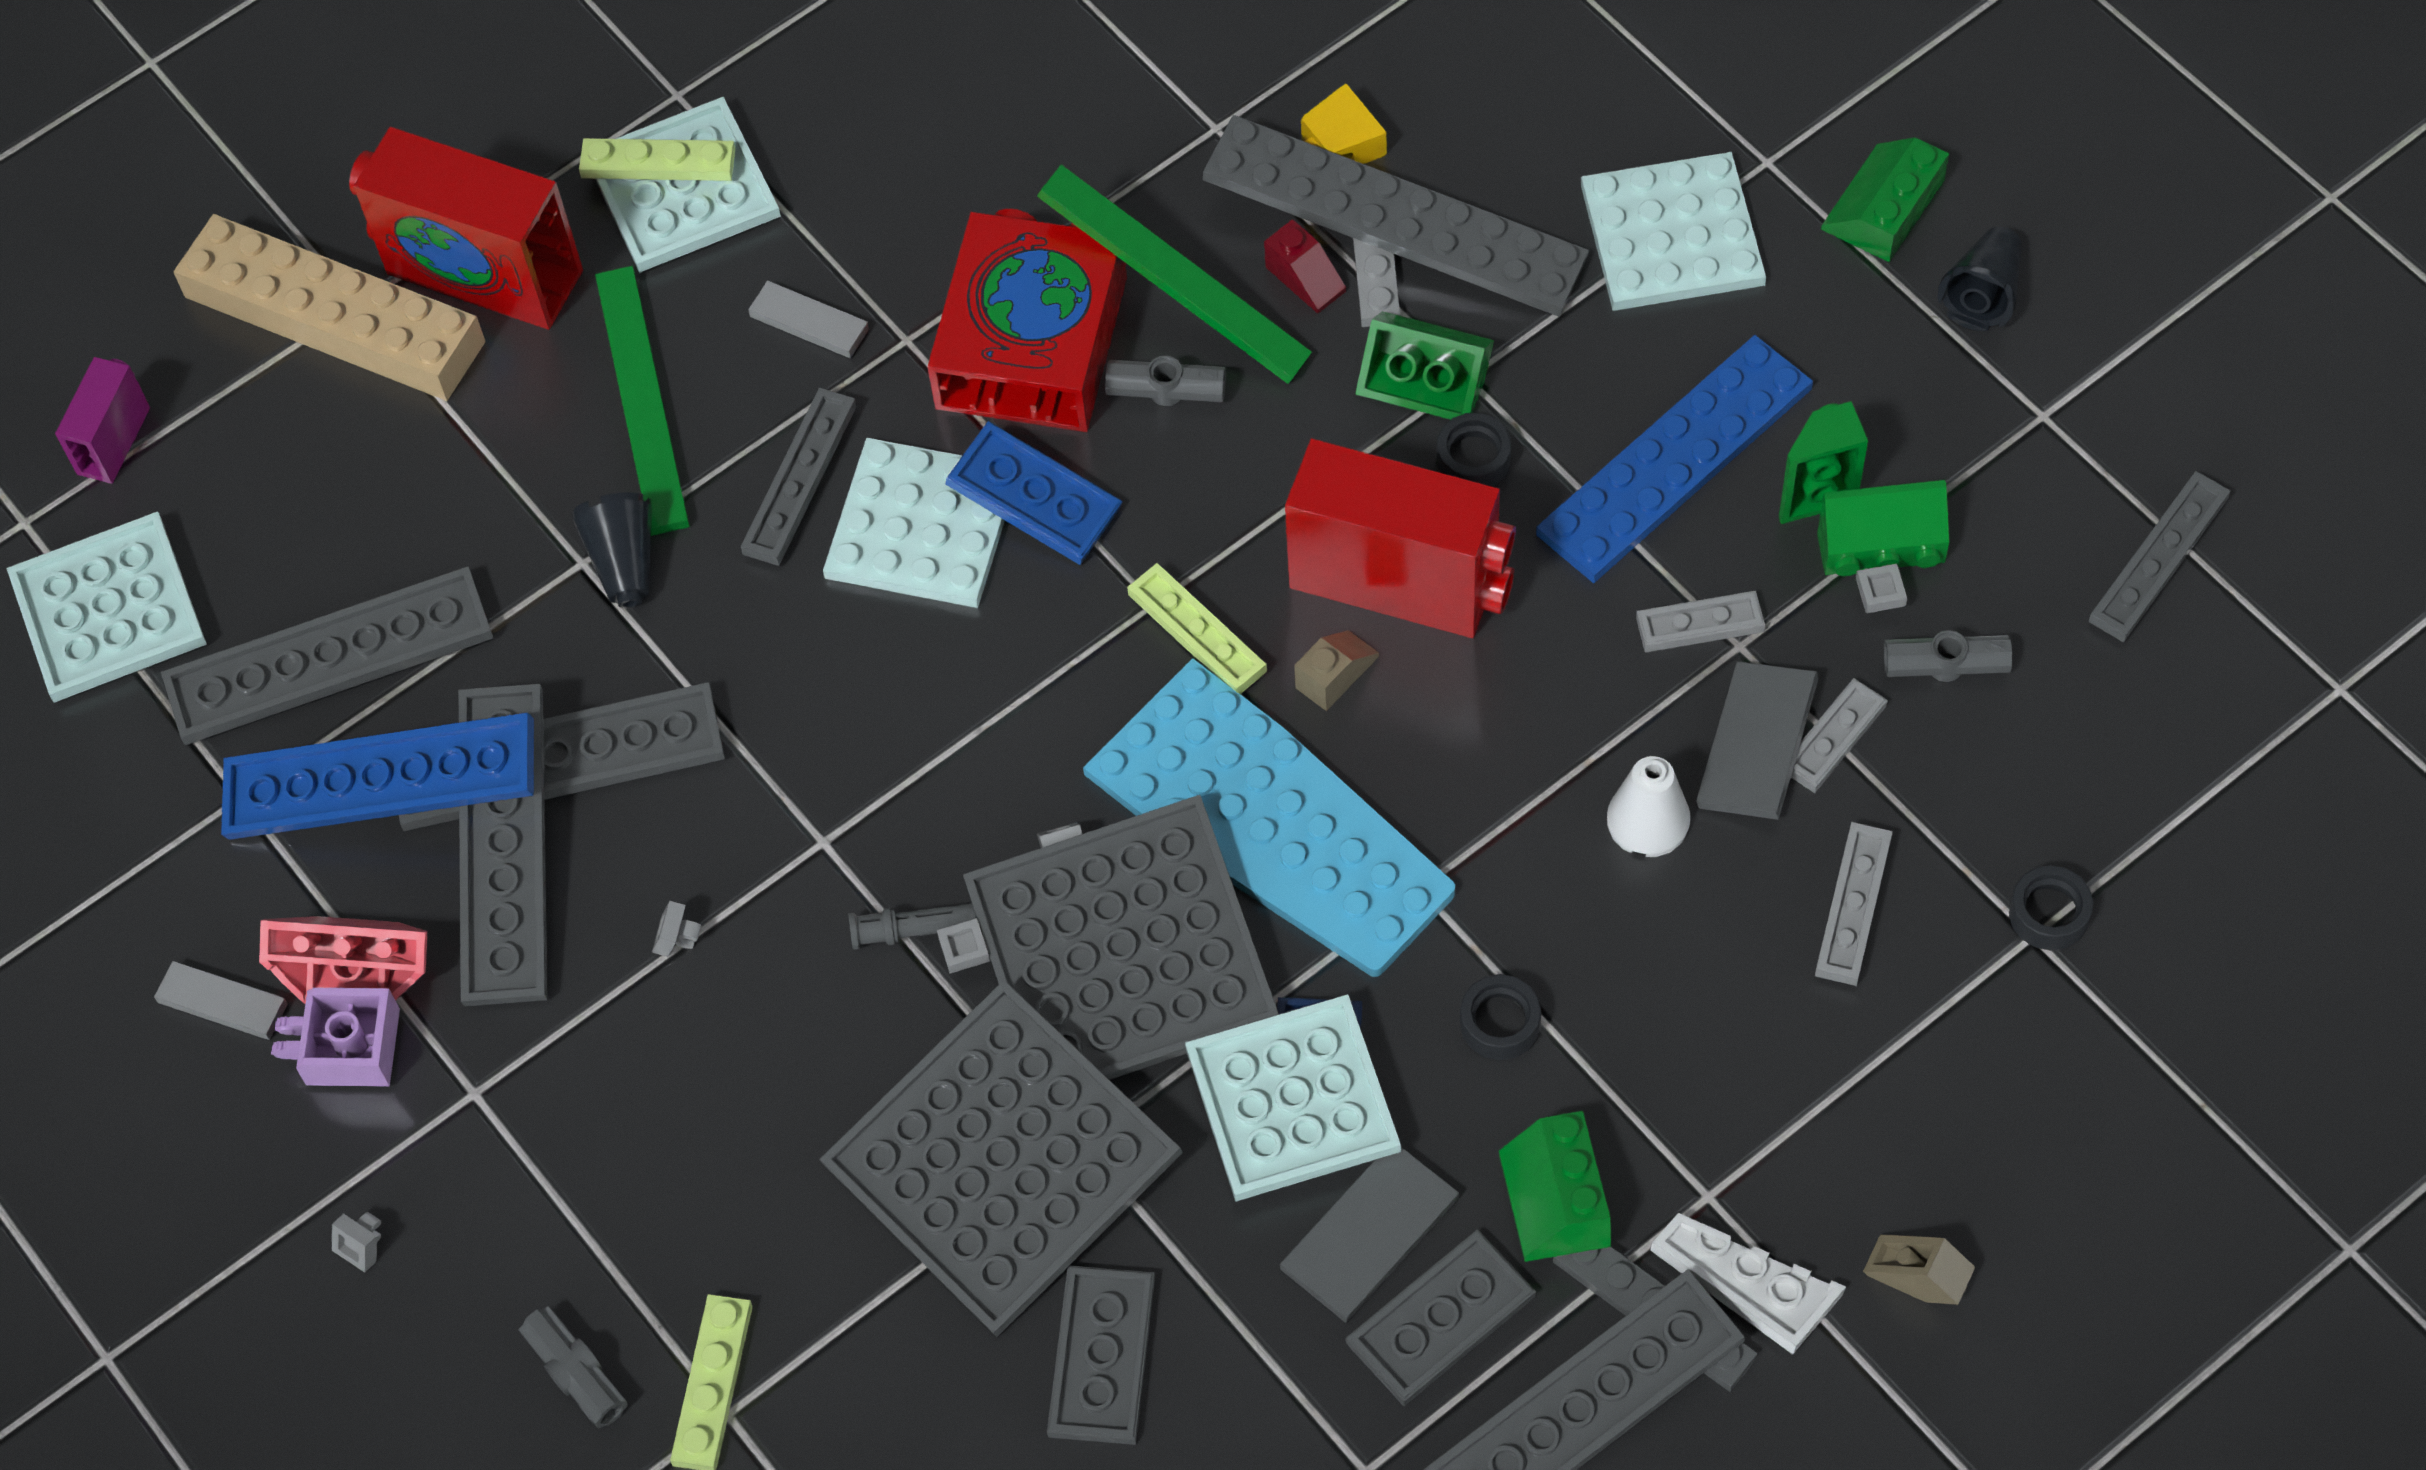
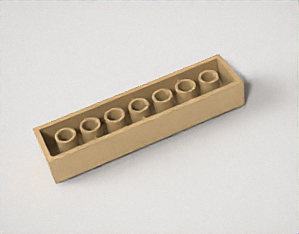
M216 214L211 216L173 272L187 299L445 401H448L486 342L475 315Z

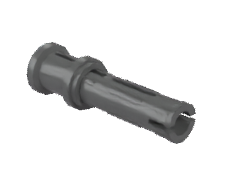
M972 903L895 913L894 909L884 908L882 913L857 916L855 912L848 913L853 950L859 949L860 945L879 942L894 945V943L898 942V938L937 934V930L976 919Z

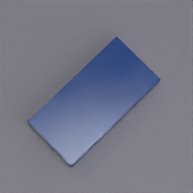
M989 421L952 469L945 482V485L1081 565L1115 517L1123 502Z

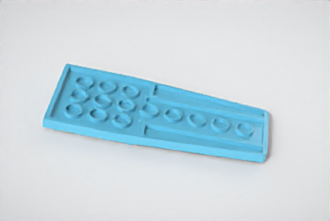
M1193 658L1083 767L1084 775L1136 816L1200 794L1232 885L1372 977L1380 976L1455 896L1454 882L1285 728Z

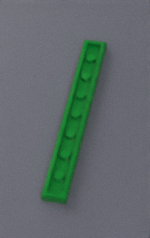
M1063 165L1059 166L1038 193V198L1287 384L1290 383L1312 353Z
M633 266L595 274L640 490L644 501L649 497L652 503L651 536L688 528L690 526Z

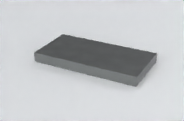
M1737 661L1696 800L1699 809L1779 820L1818 682L1816 671Z
M1401 1147V1152L1376 1159L1280 1263V1270L1347 1323L1459 1199V1192Z
M1477 1229L1347 1336L1346 1344L1403 1406H1406L1534 1299L1536 1291Z
M1068 1266L1047 1428L1048 1438L1136 1445L1155 1283L1154 1272Z

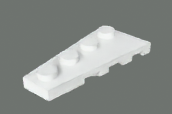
M1680 1213L1658 1235L1650 1249L1679 1272L1683 1273L1688 1269L1709 1294L1791 1354L1795 1353L1843 1296L1846 1286L1832 1280L1828 1284L1810 1276L1811 1271L1796 1264L1793 1267H1789L1768 1257V1252L1755 1246L1752 1249H1748L1731 1241L1730 1235Z

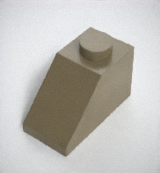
M1349 630L1321 637L1294 665L1296 689L1327 711L1379 657V652Z
M1880 1235L1863 1272L1877 1281L1924 1302L1958 1305L1975 1266L1945 1238Z

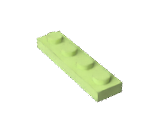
M583 138L579 172L581 178L732 181L735 145L734 141Z
M1158 563L1127 587L1128 595L1210 672L1229 685L1234 691L1241 694L1267 672L1266 663Z
M709 1294L707 1296L670 1462L672 1466L696 1470L717 1469L753 1307L750 1300Z

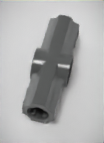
M1167 355L1159 356L1151 362L1109 360L1107 363L1106 395L1151 398L1161 406H1172L1180 400L1223 402L1225 397L1226 367L1180 364L1177 359ZM1162 380H1171L1169 382H1160Z
M1946 630L1941 631L1934 638L1885 640V673L1887 677L1931 675L1933 678L1943 682L1954 681L1961 674L2010 673L2012 669L2011 639H2009L2008 635L1964 637L1956 631ZM1940 654H1950L1955 658L1947 659L1942 657Z
M549 1306L541 1310L537 1309L526 1317L523 1325L518 1330L545 1363L543 1365L561 1391L567 1397L569 1395L572 1396L580 1409L598 1429L606 1425L609 1426L620 1418L628 1404L601 1371L603 1369L584 1342L580 1338L576 1340L565 1324Z

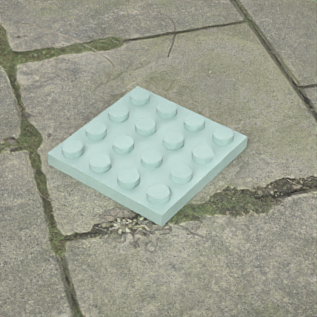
M724 97L616 139L734 141L735 158L732 181L595 179L639 273L781 217L779 207Z
M1732 152L1581 177V188L1613 311L1765 286L1766 275Z
M866 438L823 569L824 577L829 580L978 608L1005 520L945 485L947 476L962 455Z
M158 511L7 568L48 693L53 702L207 645Z
M1348 994L1185 1043L1186 1052L1235 1201L1401 1152V1144Z

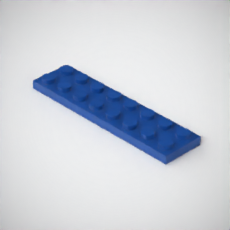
M1754 335L1536 527V536L1594 584L1810 392L1813 381Z
M528 713L224 758L221 835L231 840L534 796V718Z

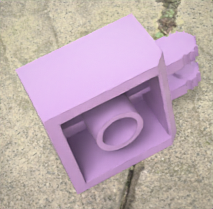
M312 988L307 991L304 1017L277 1018L275 1030L280 1034L301 1035L300 1041L274 1042L271 1055L281 1059L297 1060L296 1069L306 1085L390 1086L400 1008L389 988Z

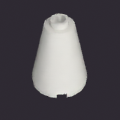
M1649 756L1639 760L1608 806L1607 826L1613 840L1627 852L1632 853V851L1646 854V857H1658L1670 853L1683 842L1689 829L1690 810L1670 763L1656 756Z

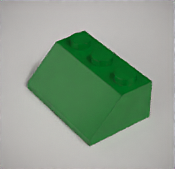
M1915 137L1877 144L1823 222L1821 230L1890 262L1944 182L1949 153Z
M1382 311L1371 320L1355 394L1450 420L1465 413H1473L1486 378L1494 340Z
M1852 401L1839 405L1836 403L1827 404L1819 410L1813 411L1787 456L1779 511L1781 524L1820 514L1823 494L1825 492L1860 489L1868 439Z
M1939 480L1825 492L1823 494L1817 531L1825 575L1851 576L1859 570L1897 564L1898 568L1909 566L1929 568L1938 563H1945L1949 546L1946 481Z
M1583 1111L1540 1118L1499 1150V1158L1525 1262L1611 1247L1610 1214Z

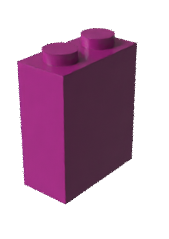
M97 357L93 358L55 433L77 475L113 484L150 409L131 367L119 359L105 360Z

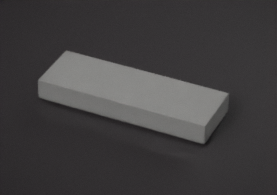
M768 280L748 309L751 318L850 359L869 330L868 322Z
M1756 591L1639 610L1636 613V620L1645 652L1762 633L1765 629Z
M1853 678L1800 742L1791 778L1813 793H1816L1886 708L1888 700Z
M172 961L154 996L160 1004L270 1040L275 1031L277 1018L282 1017L288 1005L283 997Z

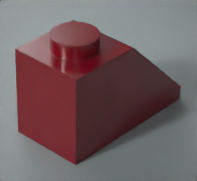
M1293 219L1264 241L1266 268L1317 314L1346 292V286L1320 243Z

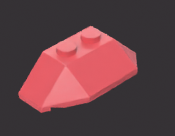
M321 916L261 920L259 962L267 970H271L280 982L304 1004H306L307 991L312 988H389L396 1001L426 973V930L400 922Z

